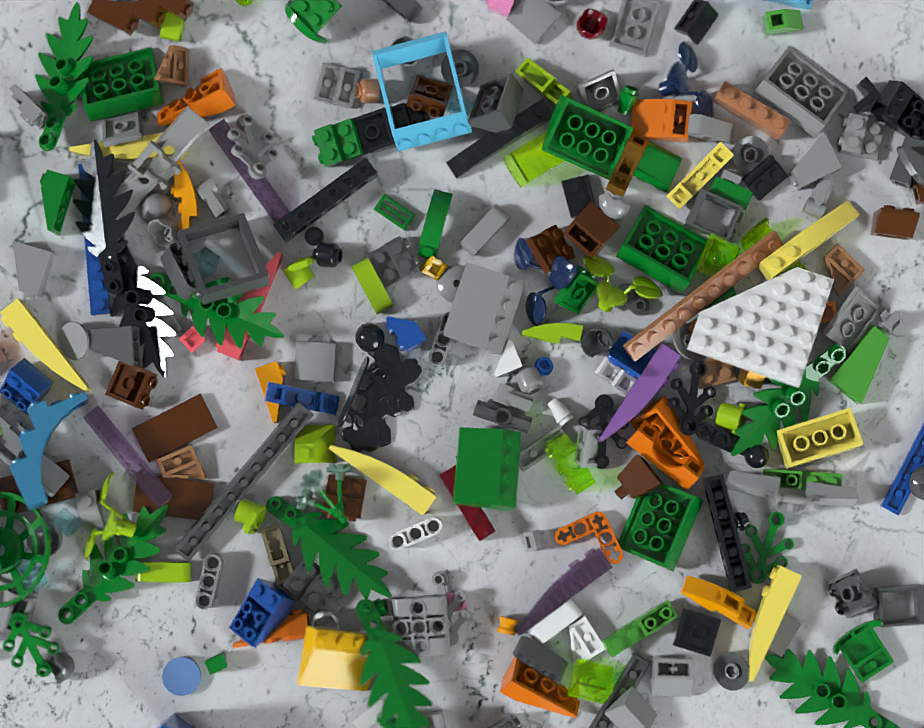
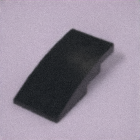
M404 102L391 107L396 128L431 120L429 113L421 110L414 111L411 107L406 106L407 103ZM386 108L352 118L364 155L396 147Z

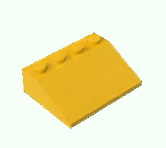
M307 626L297 685L367 691L373 677L363 686H360L361 674L367 657L371 652L369 651L361 656V650L368 640L366 633Z

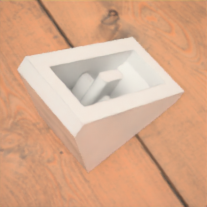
M511 340L507 342L494 373L495 377H500L522 367Z

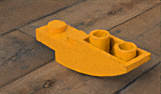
M178 160L177 163L181 166L182 171L178 175L175 173L172 175L174 176V183H171V194L177 200H182L178 205L179 214H182V221L178 222V230L192 227V219H200L198 198L192 179L186 168Z
M686 576L680 591L681 594L711 612L715 610L746 629L752 627L757 611L744 604L745 599L716 584L692 576Z

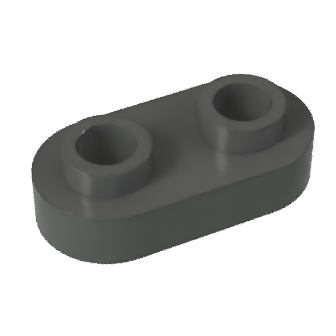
M621 284L618 288L626 290L631 285ZM635 289L629 291L627 301L623 304L637 316L646 314L650 307L649 301L645 297L638 295ZM638 302L643 303L644 307L642 309L637 308Z

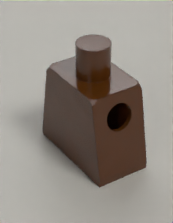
M637 454L617 476L622 485L614 492L621 500L628 494L633 499H637L664 483L644 457Z

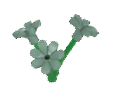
M330 463L329 467H326L327 472H332L336 476L338 486L337 504L334 505L322 490L319 482L323 480V473L321 469H318L317 471L312 470L310 476L308 474L303 475L302 479L304 481L301 482L300 486L304 489L301 493L302 496H298L296 502H299L296 509L304 511L307 505L316 506L333 515L335 519L338 518L341 524L348 519L344 515L345 511L343 510L342 481L343 474L351 472V464H337L336 466V464ZM311 488L318 491L331 508L313 499Z

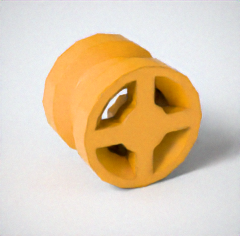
M500 616V626L497 627V632L516 635L515 625L518 624V620Z

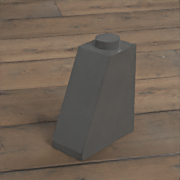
M125 326L88 330L89 349L129 365H141L139 327Z

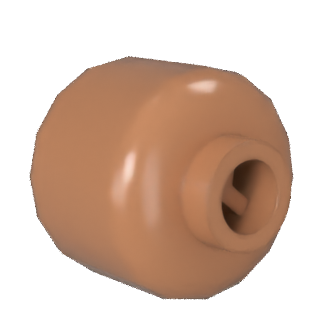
M362 79L356 85V97L362 103H378L381 97H383L379 80Z

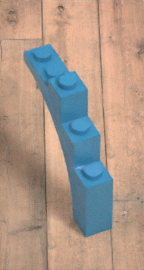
M79 392L73 393L69 396V399L64 401L57 400L51 403L50 407H48L46 401H35L27 408V413L35 429H27L18 436L26 458H17L9 466L29 511L47 504V497L41 479V465L45 447L59 424L72 412L88 404L85 392L81 394Z

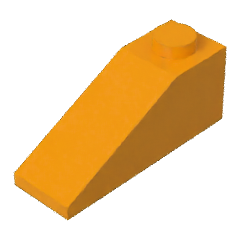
M278 361L255 368L264 398L268 382L284 385L285 380L283 376L286 375L283 364L280 365ZM266 401L272 422L274 424L278 423L281 404Z

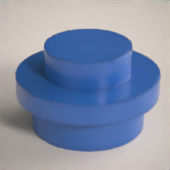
M541 357L536 360L534 367L538 369L541 376H547L553 371V363L549 358Z

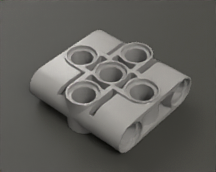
M446 595L392 599L394 620L392 632L400 637H409L402 638L396 644L408 649L417 657L451 654L449 633L451 622L448 618ZM417 602L423 605L422 612L417 609ZM437 621L443 623V630L437 627ZM419 622H422L424 624V631L419 629ZM400 623L405 624V632L400 629ZM421 641L425 642L426 650L420 647Z

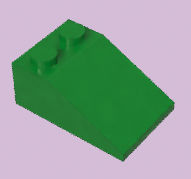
M46 170V173H43L41 176L40 184L42 185L41 192L47 230L60 236L76 183L67 175Z

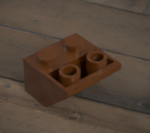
M590 202L571 222L563 234L592 259L598 255L621 226L603 213L597 205Z
M884 205V207L879 208L873 213L871 235L910 240L914 236L920 212H914L915 209L913 208L897 210L895 206Z

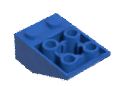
M257 578L229 628L252 648H256L287 618L296 601L273 582Z

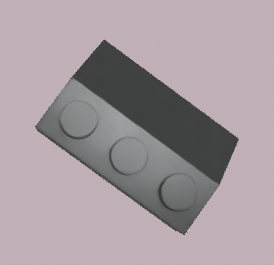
M512 73L480 86L468 120L469 125L494 133L506 131L512 127L524 91Z

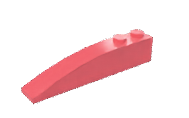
M280 252L265 265L269 274V286L245 292L239 301L263 296V302L253 314L260 313L284 256ZM226 325L223 345L220 346L218 342L216 343L217 352L241 361L250 339L249 334L245 331L243 347L239 349Z

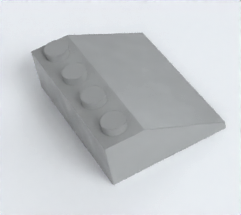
M788 46L754 91V93L814 138L824 128L850 92L790 46Z
M467 262L442 335L486 352L501 355L525 282Z

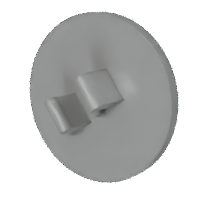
M78 322L66 323L59 333L60 349L71 360L83 358L89 349L88 333L84 326Z

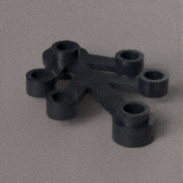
M702 361L693 362L689 370L692 374L689 394L684 387L682 379L675 378L670 382L671 388L678 391L685 403L687 412H684L678 397L669 398L667 405L670 409L675 410L681 420L679 424L680 430L687 436L693 435L698 430V423L713 414V408L710 405H705L700 408V413L694 416L697 407L716 395L714 387H706L703 389V393L697 397L700 377L704 376L707 372V366Z
M606 394L598 396L595 400V408L579 419V426L582 425L581 420L583 418L587 419V425H590V421L600 413V420L595 426H600L604 431L608 425V414L613 417L616 412L613 408V399ZM603 400L608 402L606 408L601 406ZM627 422L626 426L624 428H620V430H625L628 427L629 423ZM617 432L610 436L616 442V446L619 449L627 447V440ZM606 439L601 443L598 441V455L594 459L598 469H605L609 465V458L606 456ZM621 439L625 441V446L623 447L618 445ZM599 458L605 459L604 465H599Z

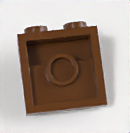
M417 74L406 106L411 107L414 111L421 110L427 112L433 117H443L453 86Z
M557 225L551 226L526 240L545 274L552 271V263L556 257L562 256L568 261L575 258L572 246L567 244L563 231Z
M119 361L105 395L143 410L150 403L151 398L149 394L151 390L158 384V379L156 378L158 374L136 365H129Z
M329 474L326 495L334 505L338 503V486L336 476ZM343 477L342 502L347 521L356 522L357 518L361 519L367 480ZM324 499L323 505L328 508H331L330 505ZM322 510V513H326V517L335 518L327 511Z

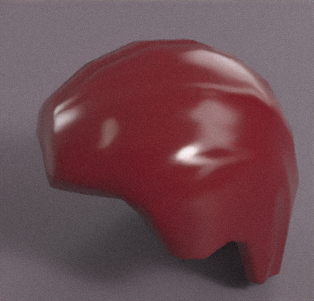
M585 9L577 20V31L585 39H597L603 34L608 19L605 14L596 9Z

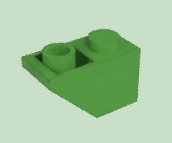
M781 9L769 11L762 17L766 36L804 29L800 10Z

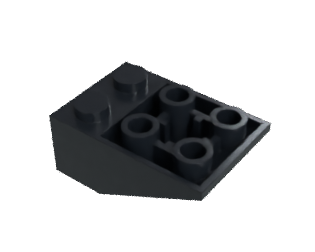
M889 80L870 113L901 135L907 137L918 136L924 140V99L903 81Z

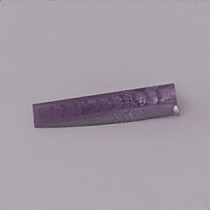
M222 119L208 129L271 219L276 223L290 213V211L266 177L260 179L252 178L248 173L249 166L231 153V149L236 143L227 137V133L231 128ZM244 150V154L251 159L250 155Z
M97 406L83 417L157 508H160L173 497L102 408Z
M599 548L589 549L584 553L585 557L582 560L576 559L568 565L570 568L549 586L527 613L516 631L518 636L613 568Z

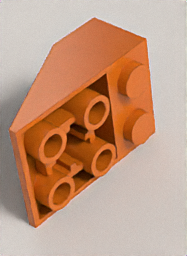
M636 99L631 113L630 126L634 128L632 132L646 139L686 143L689 136L687 135L692 101Z

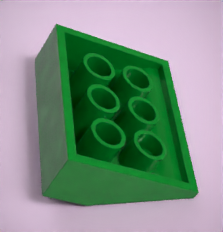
M152 47L92 61L88 69L80 77V80L84 78L90 79V82L82 92L84 109L90 122L165 104L161 83L155 81L158 71Z
M561 94L553 111L541 150L610 180L634 128Z
M645 205L616 257L678 293L683 294L711 242Z
M459 428L453 504L507 512L516 508L521 432L506 429Z
M662 484L637 498L618 541L621 549L674 572L703 500L666 484Z

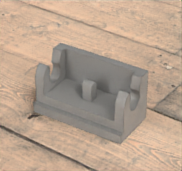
M579 426L574 462L580 467H597L594 459L599 434L603 433V429L600 426Z

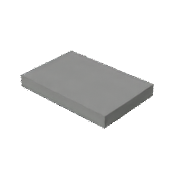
M622 0L609 46L645 57L661 1Z
M855 287L822 334L833 344L842 345L846 350V355H849L882 309L860 288Z

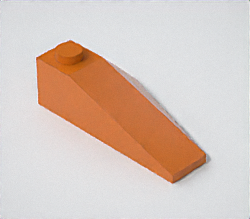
M219 68L200 80L202 82L194 89L190 87L186 90L187 93L183 98L175 99L157 113L158 124L160 126L171 124L186 106H189L201 117L220 114L235 106V96L223 69Z
M666 396L651 402L630 420L631 425L635 429L644 420L660 431V443L670 454L678 457L691 455L702 465H705L691 436L684 435L679 427L681 420L675 410L668 407V398Z
M303 609L292 610V614H289L262 642L268 644L277 642L280 639L290 641L305 638L306 627L310 626L308 611L303 612ZM243 639L233 644V648L250 646Z

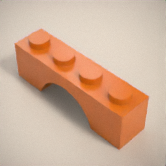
M644 420L626 443L685 490H688L699 479L706 467L691 455L678 457L667 452L660 443V431Z

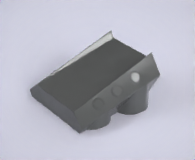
M857 569L827 582L829 595L835 597L837 601L835 610L838 615H845L846 618H850L878 605Z

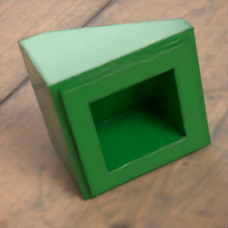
M225 652L205 661L210 675L227 668Z

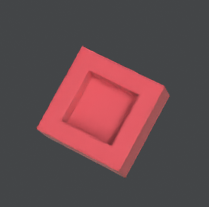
M194 326L179 338L191 353L196 351L206 341L204 337L200 336Z

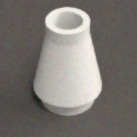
M554 398L547 404L557 424H560L561 427L566 426L574 419L573 413L557 398Z

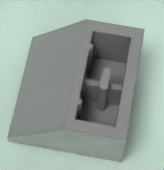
M12 590L0 591V602L17 598L19 596L18 592ZM28 595L16 604L0 608V631L10 634L12 628L9 625V619L16 612L25 613L29 621H31L38 598Z
M652 656L651 696L690 697L693 683V659L690 657Z

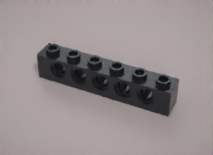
M365 157L277 221L273 226L287 243L378 177L377 171Z
M724 474L702 478L729 590L737 592L750 589L752 586Z

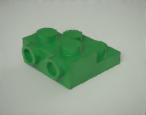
M352 118L313 130L315 135L312 136V140L315 146L319 147L318 159L321 164H324V167H333L364 155Z
M577 265L578 270L567 287L559 290L553 301L579 315L597 291L599 282L596 280L597 276Z

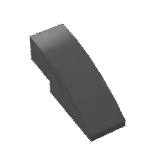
M906 145L898 146L896 151L906 170L924 188V157Z

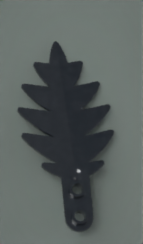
M93 140L90 160L81 159L84 171L91 181L79 178L74 180L82 194L91 202L78 199L73 200L76 208L91 223L77 221L75 224L81 233L95 245L88 246L87 249L94 256L99 257L106 289L111 294H119L123 291L125 284L117 254L124 249L128 241L117 242L128 230L136 213L131 212L118 220L116 219L129 202L133 190L131 189L113 198L124 180L126 170L108 178L113 165L114 154L103 158L97 140ZM108 263L111 264L112 269H109ZM112 282L116 284V288L113 287Z
M122 237V238L118 241V243L124 241V240H125L124 237ZM126 245L117 254L125 285L123 291L115 296L110 316L114 317L127 306L119 327H139L140 347L144 344L143 368L154 363L161 376L166 378L167 363L165 357L174 356V352L161 337L175 336L177 332L156 316L173 315L174 311L163 302L149 296L166 294L167 291L152 279L141 275L149 273L150 270L144 266L136 265ZM122 256L126 257V262L122 260Z

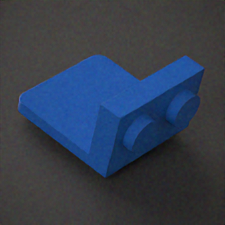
M624 329L608 353L607 358L614 366H620L625 369L629 376L640 378L656 349L652 348L637 361H633L623 345L635 335Z

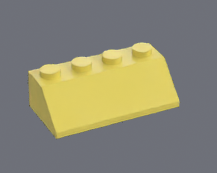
M851 408L777 430L780 453L786 470L863 445Z

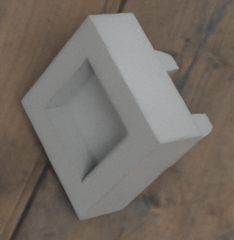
M884 310L880 315V320L884 322V330L889 335L903 321L902 315L897 311L891 315Z
M539 530L522 533L527 552L541 550L543 546L547 545V541L542 542L540 537L545 534L544 531L539 532Z

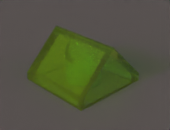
M711 233L696 268L698 273L711 278L736 259L741 248Z
M577 658L566 695L604 704L613 692L614 667Z

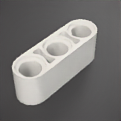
M430 517L391 535L389 544L395 550L406 548L438 534L442 529V522L437 517ZM432 520L439 523V529L436 531H431L428 528V523ZM413 528L420 529V538H412L410 532ZM397 535L401 536L404 540L401 546L393 544V538Z
M571 597L532 625L527 632L533 640L542 645L580 617L583 612Z

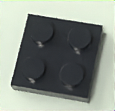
M683 608L673 646L711 657L721 619Z

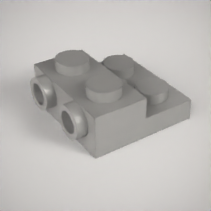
M14 84L9 90L14 93L11 97L20 104L18 107L22 112L20 117L32 127L35 125L40 130L43 129L48 115L23 90Z
M849 113L842 120L841 128H844L837 142L839 152L876 161L885 123L868 119L866 116Z

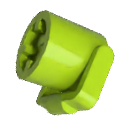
M312 255L305 258L301 257L282 270L294 289L315 277L309 267L314 262Z
M722 402L717 411L716 425L731 429L732 433H734L737 428L745 424L746 416L742 414V410L746 409L747 405L740 403L738 406Z
M246 498L240 501L235 513V521L244 525L242 530H244L245 534L252 535L258 531L266 518V506Z

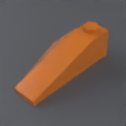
M516 657L512 660L503 677L500 693L521 703L572 718L577 717L580 701L571 692Z

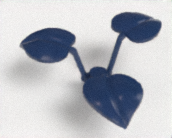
M682 41L678 48L681 62L677 61L672 65L666 81L659 83V91L663 97L672 94L676 96L695 95L697 97L696 104L702 115L713 118L714 105L710 95L705 90H701L700 93L698 91H689L690 83L687 71L695 72L698 61L692 47L687 42Z
M518 238L514 250L516 266L520 270H526L528 266L542 270L541 266L531 262L534 259V254L526 243V239ZM562 256L556 257L552 263L549 280L553 286L539 291L537 294L531 292L527 296L525 303L526 314L534 326H539L545 318L547 311L546 302L541 295L556 288L564 289L567 287L578 270L577 266Z

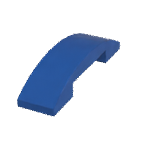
M268 382L265 401L291 407L300 402L308 410L336 415L340 396Z

